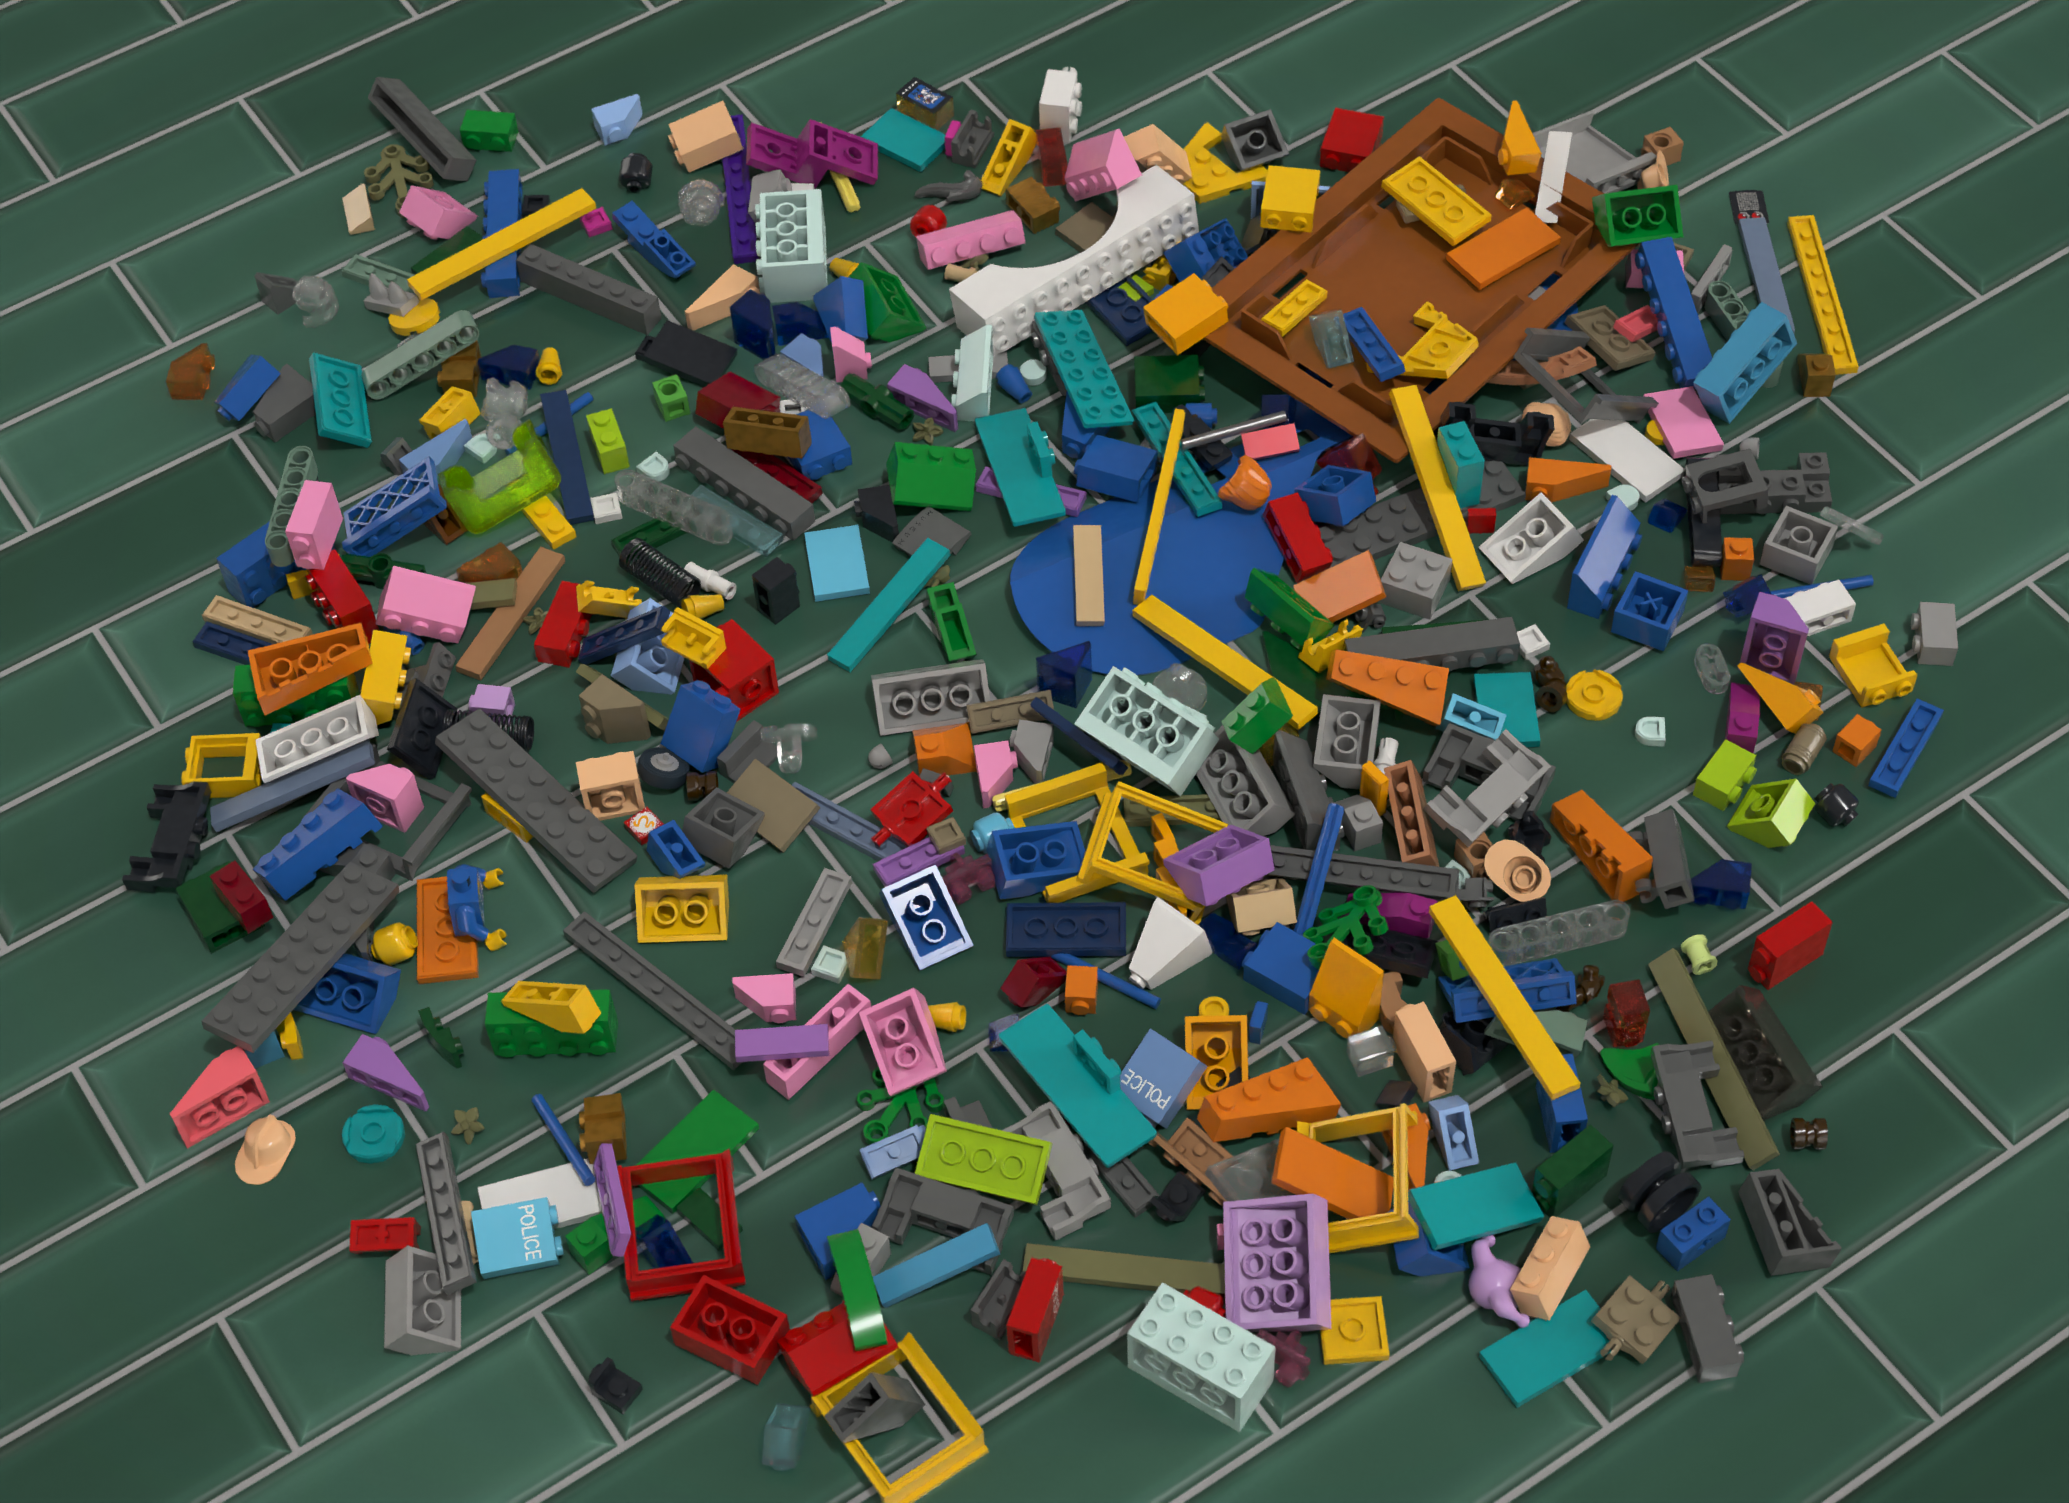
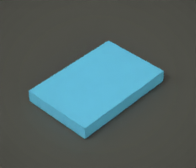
M858 525L804 533L815 602L870 594Z

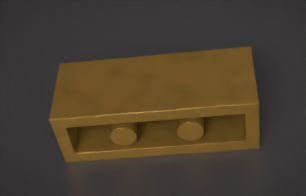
M732 407L723 421L728 449L787 456L790 458H803L812 444L808 416Z

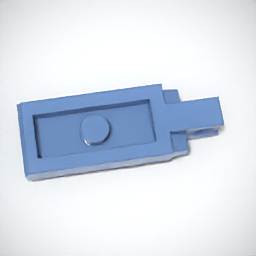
M925 1125L913 1126L859 1150L871 1180L890 1173L895 1168H901L918 1161L926 1132Z

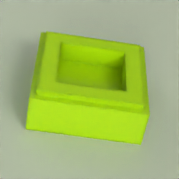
M1136 274L1131 277L1149 296L1154 294V287ZM1127 282L1118 287L1125 290L1128 297L1135 302L1141 298Z

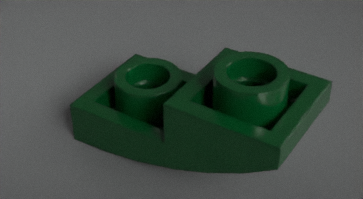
M430 1007L418 1010L425 1032L436 1051L456 1069L462 1067L459 1055L465 1053L459 1036L453 1038L449 1027L443 1029L440 1017L433 1018Z

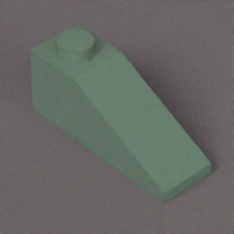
M1560 1010L1534 1012L1561 1054L1573 1053L1575 1060L1582 1052L1587 1020L1579 1018L1573 1013ZM1495 1016L1485 1028L1484 1034L1515 1045L1498 1017Z

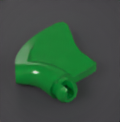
M1658 1043L1641 1049L1603 1048L1601 1050L1600 1056L1605 1067L1621 1086L1639 1097L1655 1100L1654 1087H1657L1658 1080L1650 1053L1652 1046L1659 1045Z

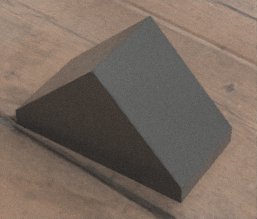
M256 272L254 276L262 302L277 315L306 297L309 292L294 278Z

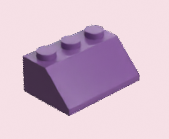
M1759 592L1750 618L1740 663H1745L1794 685L1809 628L1789 600Z
M1229 825L1163 859L1164 866L1186 897L1204 906L1216 904L1219 899L1228 894L1239 892L1242 887L1263 879L1266 874L1275 870L1269 838L1234 825Z

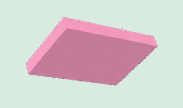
M1693 386L1643 395L1645 397H1653L1659 403L1656 408L1650 407L1648 413L1659 429L1672 459L1722 451L1724 443Z

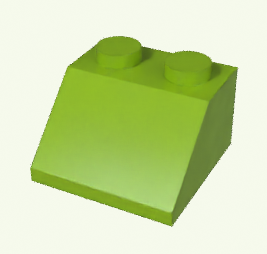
M1796 778L1751 785L1727 827L1730 831L1767 848L1785 847L1795 841L1796 835L1803 823L1808 819L1815 802Z

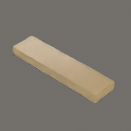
M1073 525L1076 626H1104L1101 525Z
M218 595L215 596L202 614L205 622H210L272 644L313 634L311 628Z

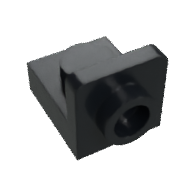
M1178 1171L1161 1196H1153L1150 1202L1157 1207L1155 1212L1162 1219L1168 1222L1185 1221L1206 1191L1184 1172Z
M609 1357L602 1364H597L589 1375L588 1383L592 1395L621 1414L626 1412L643 1390L641 1383L617 1369L614 1360Z

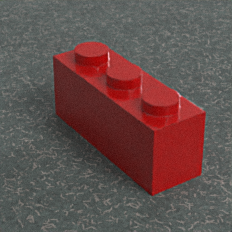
M1299 493L1269 501L1264 510L1263 517L1296 583L1298 584L1329 569L1333 562L1332 553L1328 547H1325L1321 539L1320 529L1313 523L1309 515L1308 505L1305 501H1302Z
M561 581L533 644L538 662L569 668L573 658H577L579 655L580 642L582 637L588 634L589 621L592 615L595 614L578 612L577 583Z

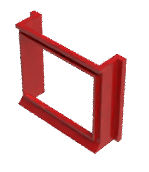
M730 1148L719 1154L628 1167L617 1166L631 1230V1236L624 1254L626 1281L631 1301L692 1293L703 1275L728 1287L746 1285L735 1200L734 1165ZM717 1174L725 1259L639 1271L632 1186Z

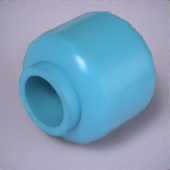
M996 812L976 820L973 824V830L970 831V836L977 851H983L987 855L986 849L992 831L1015 827L1009 817L1005 819L1000 813Z

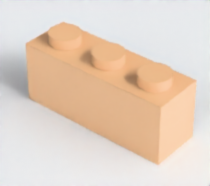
M1554 1216L1550 1217L1510 1288L1521 1313L1550 1321L1590 1248L1579 1221Z

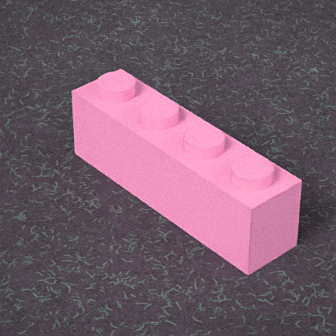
M1013 210L916 236L920 260L928 270L948 265V263L970 259L981 254H988L1025 244L1022 221Z
M847 984L805 1024H828L829 1056L767 1060L763 1063L766 1082L789 1100L864 1029L859 1012L871 1007V1001Z

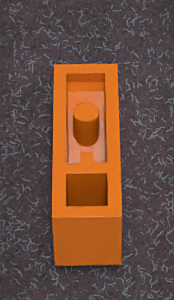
M1529 457L1525 500H1533L1542 492L1550 502H1555L1606 488L1609 485L1611 465Z
M1416 1103L1408 1105L1411 1111H1416L1418 1124L1407 1127L1408 1191L1422 1187L1425 1184L1428 1131L1431 1130L1427 1115L1420 1112ZM1393 1129L1381 1131L1393 1157Z

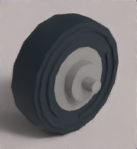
M649 748L639 757L638 774L643 781L651 786L662 789H674L682 786L687 780L689 763L667 748Z

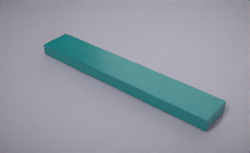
M1153 402L1133 409L1132 416L1152 448L1158 451V457L1163 463L1171 423L1157 402ZM1180 441L1172 479L1197 517L1222 509V500L1188 449L1183 450Z
M927 538L827 654L828 660L851 673L949 558L950 550Z

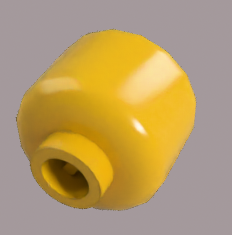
M400 922L393 923L375 932L371 951L377 960L392 966L413 957L415 948L418 946V939L410 926Z

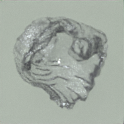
M697 179L687 183L678 191V206L681 209L685 222L690 225L709 226L711 222L717 219L720 207L725 203L719 187L704 179Z
M302 276L294 286L292 299L296 301L299 309L311 314L308 317L303 316V325L307 328H317L318 326L326 325L336 316L339 310L338 298L333 287L326 280L317 276Z
M494 377L488 379L486 398L483 400L481 416L489 422H514L519 420L527 410V389L514 380L508 382L509 388H505Z

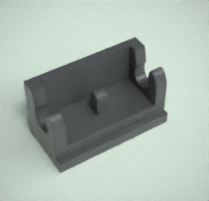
M970 109L951 141L953 163L972 168L977 167L994 137L989 116H986L985 124L980 123L977 111Z
M1004 1259L970 1310L972 1326L998 1340L1002 1338L1007 1330L1006 1325L1026 1273L1022 1271L1020 1276L1012 1270V1264Z

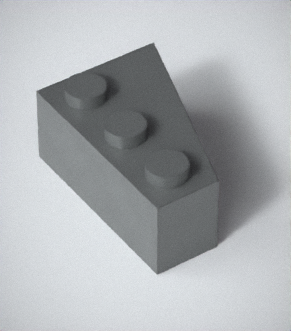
M1773 1169L1749 1173L1739 1190V1195L1770 1275L1830 1268L1842 1248L1837 1241L1832 1242L1822 1230L1823 1224L1818 1217L1813 1218L1802 1204L1803 1198L1781 1170Z

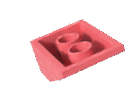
M237 1046L223 1052L219 1057L210 1062L171 1111L170 1116L188 1149L266 1105L270 1100L256 1069L244 1050Z

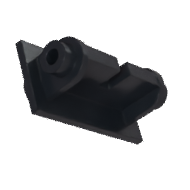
M1541 897L1525 902L1516 901L1510 906L1504 904L1497 907H1488L1487 911H1483V918L1486 923L1489 922L1490 936L1494 937L1547 923L1546 898Z

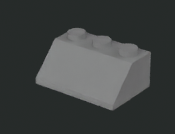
M1323 694L1313 768L1341 788L1360 790L1362 765L1368 761L1374 763L1380 700Z
M406 1246L386 1260L384 1348L411 1356L457 1351L461 1348V1290L450 1295L444 1292L436 1254Z

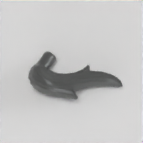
M967 170L963 174L965 179L963 182L943 183L939 181L938 183L927 184L919 188L914 196L919 198L943 197L947 198L946 201L973 199L980 194L983 184L978 176H975L972 171Z

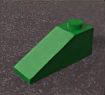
M647 1195L633 1200L636 1240H638L665 1220V1216ZM603 1212L590 1217L565 1236L570 1254L588 1275L614 1257L610 1251Z

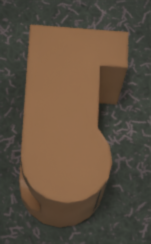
M1396 971L1383 975L1379 1014L1383 1028L1390 1034H1393L1396 1011L1408 1005L1400 997L1403 979L1400 972Z

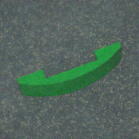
M856 1229L827 1236L833 1265L836 1268L848 1315V1324L855 1351L888 1344L875 1284L859 1230Z

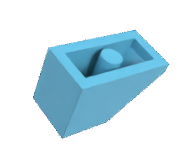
M1453 693L1444 703L1441 724L1436 726V729L1444 732L1447 725L1451 723L1480 736L1496 740L1500 736L1507 715Z

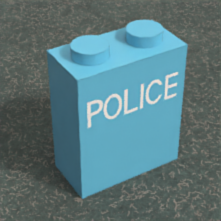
M547 1197L471 1211L480 1274L483 1279L560 1265L558 1256L564 1255L561 1236L555 1237L553 1226L554 1224H559L556 1205L550 1206Z

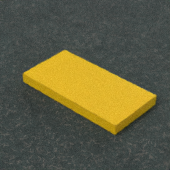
M1420 156L1382 181L1381 187L1452 246H1455L1491 221L1492 215Z

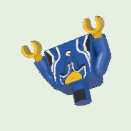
M462 864L458 865L455 869L447 871L448 906L455 936L468 935L480 942L485 940L487 947L491 951L498 950L507 945L502 940L507 935L502 929L489 933L488 928L485 927L482 882L487 889L503 885L504 882H500L497 876L503 874L500 868L486 872L482 868Z

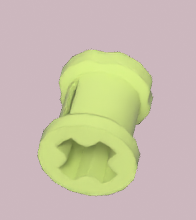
M1701 934L1689 937L1680 946L1682 952L1688 955L1692 963L1691 970L1695 975L1713 970L1718 962L1716 957L1711 955L1706 945V936Z

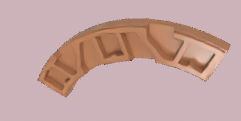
M1581 346L1563 354L1548 357L1549 361L1539 363L1555 380L1570 377L1597 366L1596 358ZM1510 361L1487 383L1530 385L1538 384L1539 382L1517 361Z

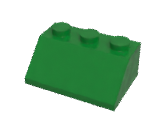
M1677 185L1606 193L1592 197L1595 224L1608 247L1636 244L1666 237H1672V239L1684 237Z
M863 262L851 273L849 278L863 280L867 333L870 337L890 343L923 332L927 328L898 276Z
M894 442L886 462L893 504L971 511L976 475L972 449Z
M1255 567L1250 572L1245 598L1252 603L1250 608L1262 617L1266 615L1272 620L1270 625L1281 634L1286 632L1291 637L1290 643L1299 650H1303L1304 642L1309 638H1313L1312 645L1325 639L1335 626L1333 622L1276 574Z

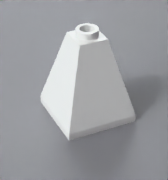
M1157 897L1129 966L1132 974L1129 977L1130 981L1141 989H1144L1146 986L1152 990L1209 957L1213 952L1205 930Z

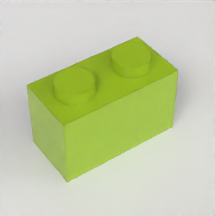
M612 408L586 415L590 437L603 473L607 474L629 468L626 446Z
M1725 739L1697 777L1693 795L1724 811L1730 802L1733 804L1737 802L1743 788L1741 787L1743 784H1749L1754 778L1757 771L1754 768L1757 755Z

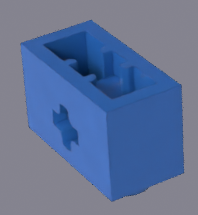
M1707 1197L1660 1231L1656 1249L1678 1272L1724 1239L1731 1219L1710 1197Z

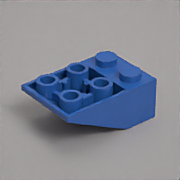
M1226 218L1163 252L1179 282L1193 273L1201 279L1221 256L1234 268L1248 258L1245 249L1241 246L1235 235L1233 227Z

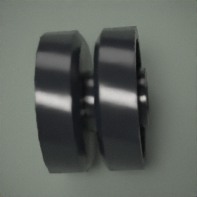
M1666 1151L1655 1155L1642 1164L1626 1180L1618 1195L1619 1201L1630 1212H1639L1637 1216L1638 1221L1649 1233L1661 1231L1682 1216L1694 1203L1701 1191V1184L1690 1172L1681 1173V1163L1670 1152Z

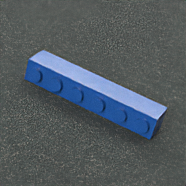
M519 169L489 171L488 182H484L485 196L488 199L484 200V212L487 217L483 218V228L487 235L482 236V240L522 219L523 186ZM521 248L483 268L485 272L481 273L482 287L487 288L489 298L520 296V277L516 259L521 255Z
M1672 237L1641 242L1638 252L1635 254V264L1638 269H1641L1643 288L1649 293L1650 309L1652 314H1656L1658 333L1660 337L1664 338L1666 344L1665 354L1673 365V379L1675 383H1679L1680 388L1693 386L1694 390H1696L1693 382L1697 374L1712 361V355Z

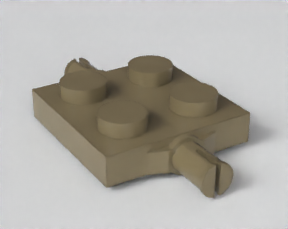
M1630 1275L1591 1320L1610 1340L1600 1351L1602 1357L1611 1349L1612 1351L1605 1358L1611 1361L1621 1349L1631 1354L1641 1364H1644L1681 1319L1680 1316L1661 1301L1666 1293L1670 1291L1668 1284L1662 1291H1659L1665 1282L1658 1281L1657 1285L1650 1292Z

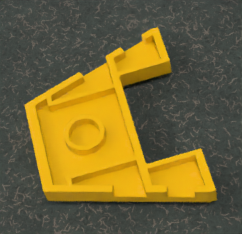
M1208 122L1202 126L1184 148L1187 153L1192 179L1185 181L1182 185L1194 193L1195 201L1201 204L1227 196L1229 191L1238 188L1242 190L1252 188V181L1266 182L1268 170L1262 165L1237 174L1208 151L1222 142V133Z
M1426 302L1413 315L1414 324L1428 328L1429 331L1403 357L1398 355L1405 367V372L1400 375L1448 379L1479 347L1478 339L1458 323L1453 324L1450 322L1447 315L1442 311L1437 312L1433 304ZM1366 363L1368 372L1374 373Z

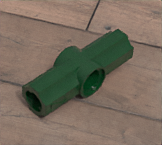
M849 373L843 378V382L840 385V393L859 404L866 416L871 419L879 417L898 430L903 429L905 431L911 425L915 417L914 410L894 399L892 392L886 386L879 384L875 387L856 374Z
M346 553L345 555L342 554L341 557L354 579L373 582L374 586L379 589H384L393 566L426 573L424 565L393 561L385 553L374 554L371 557Z

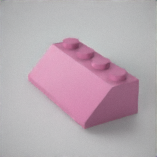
M1119 128L1075 143L1064 179L1067 183L1068 193L1075 201L1118 189L1142 176Z

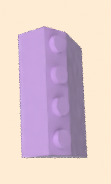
M1312 1193L1223 1202L1226 1319L1248 1332H1300L1332 1329L1327 1200Z

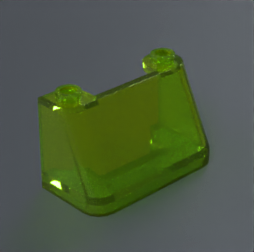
M531 419L518 425L512 433L513 442L518 450L472 477L468 470L460 465L448 467L438 474L445 498L470 532L480 534L489 530L559 486L561 475L558 467Z

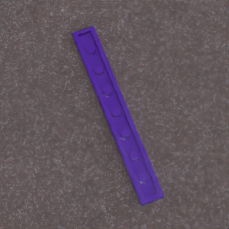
M743 114L730 117L744 149L723 158L734 264L751 263L759 259L756 251V226L748 213L751 182L749 165H746L747 146Z

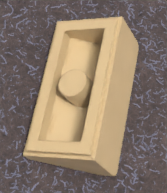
M364 183L342 198L350 235L375 230Z

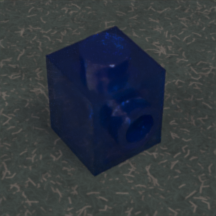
M1762 574L1749 577L1723 592L1726 598V607L1735 617L1745 616L1753 612L1759 592L1772 595Z

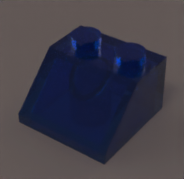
M750 289L729 307L734 340L737 345L774 367L777 364L771 303L765 295L758 294Z

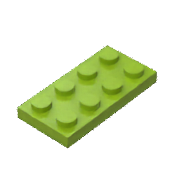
M930 1114L915 1174L953 1186L1038 1205L1053 1144L1045 1140Z

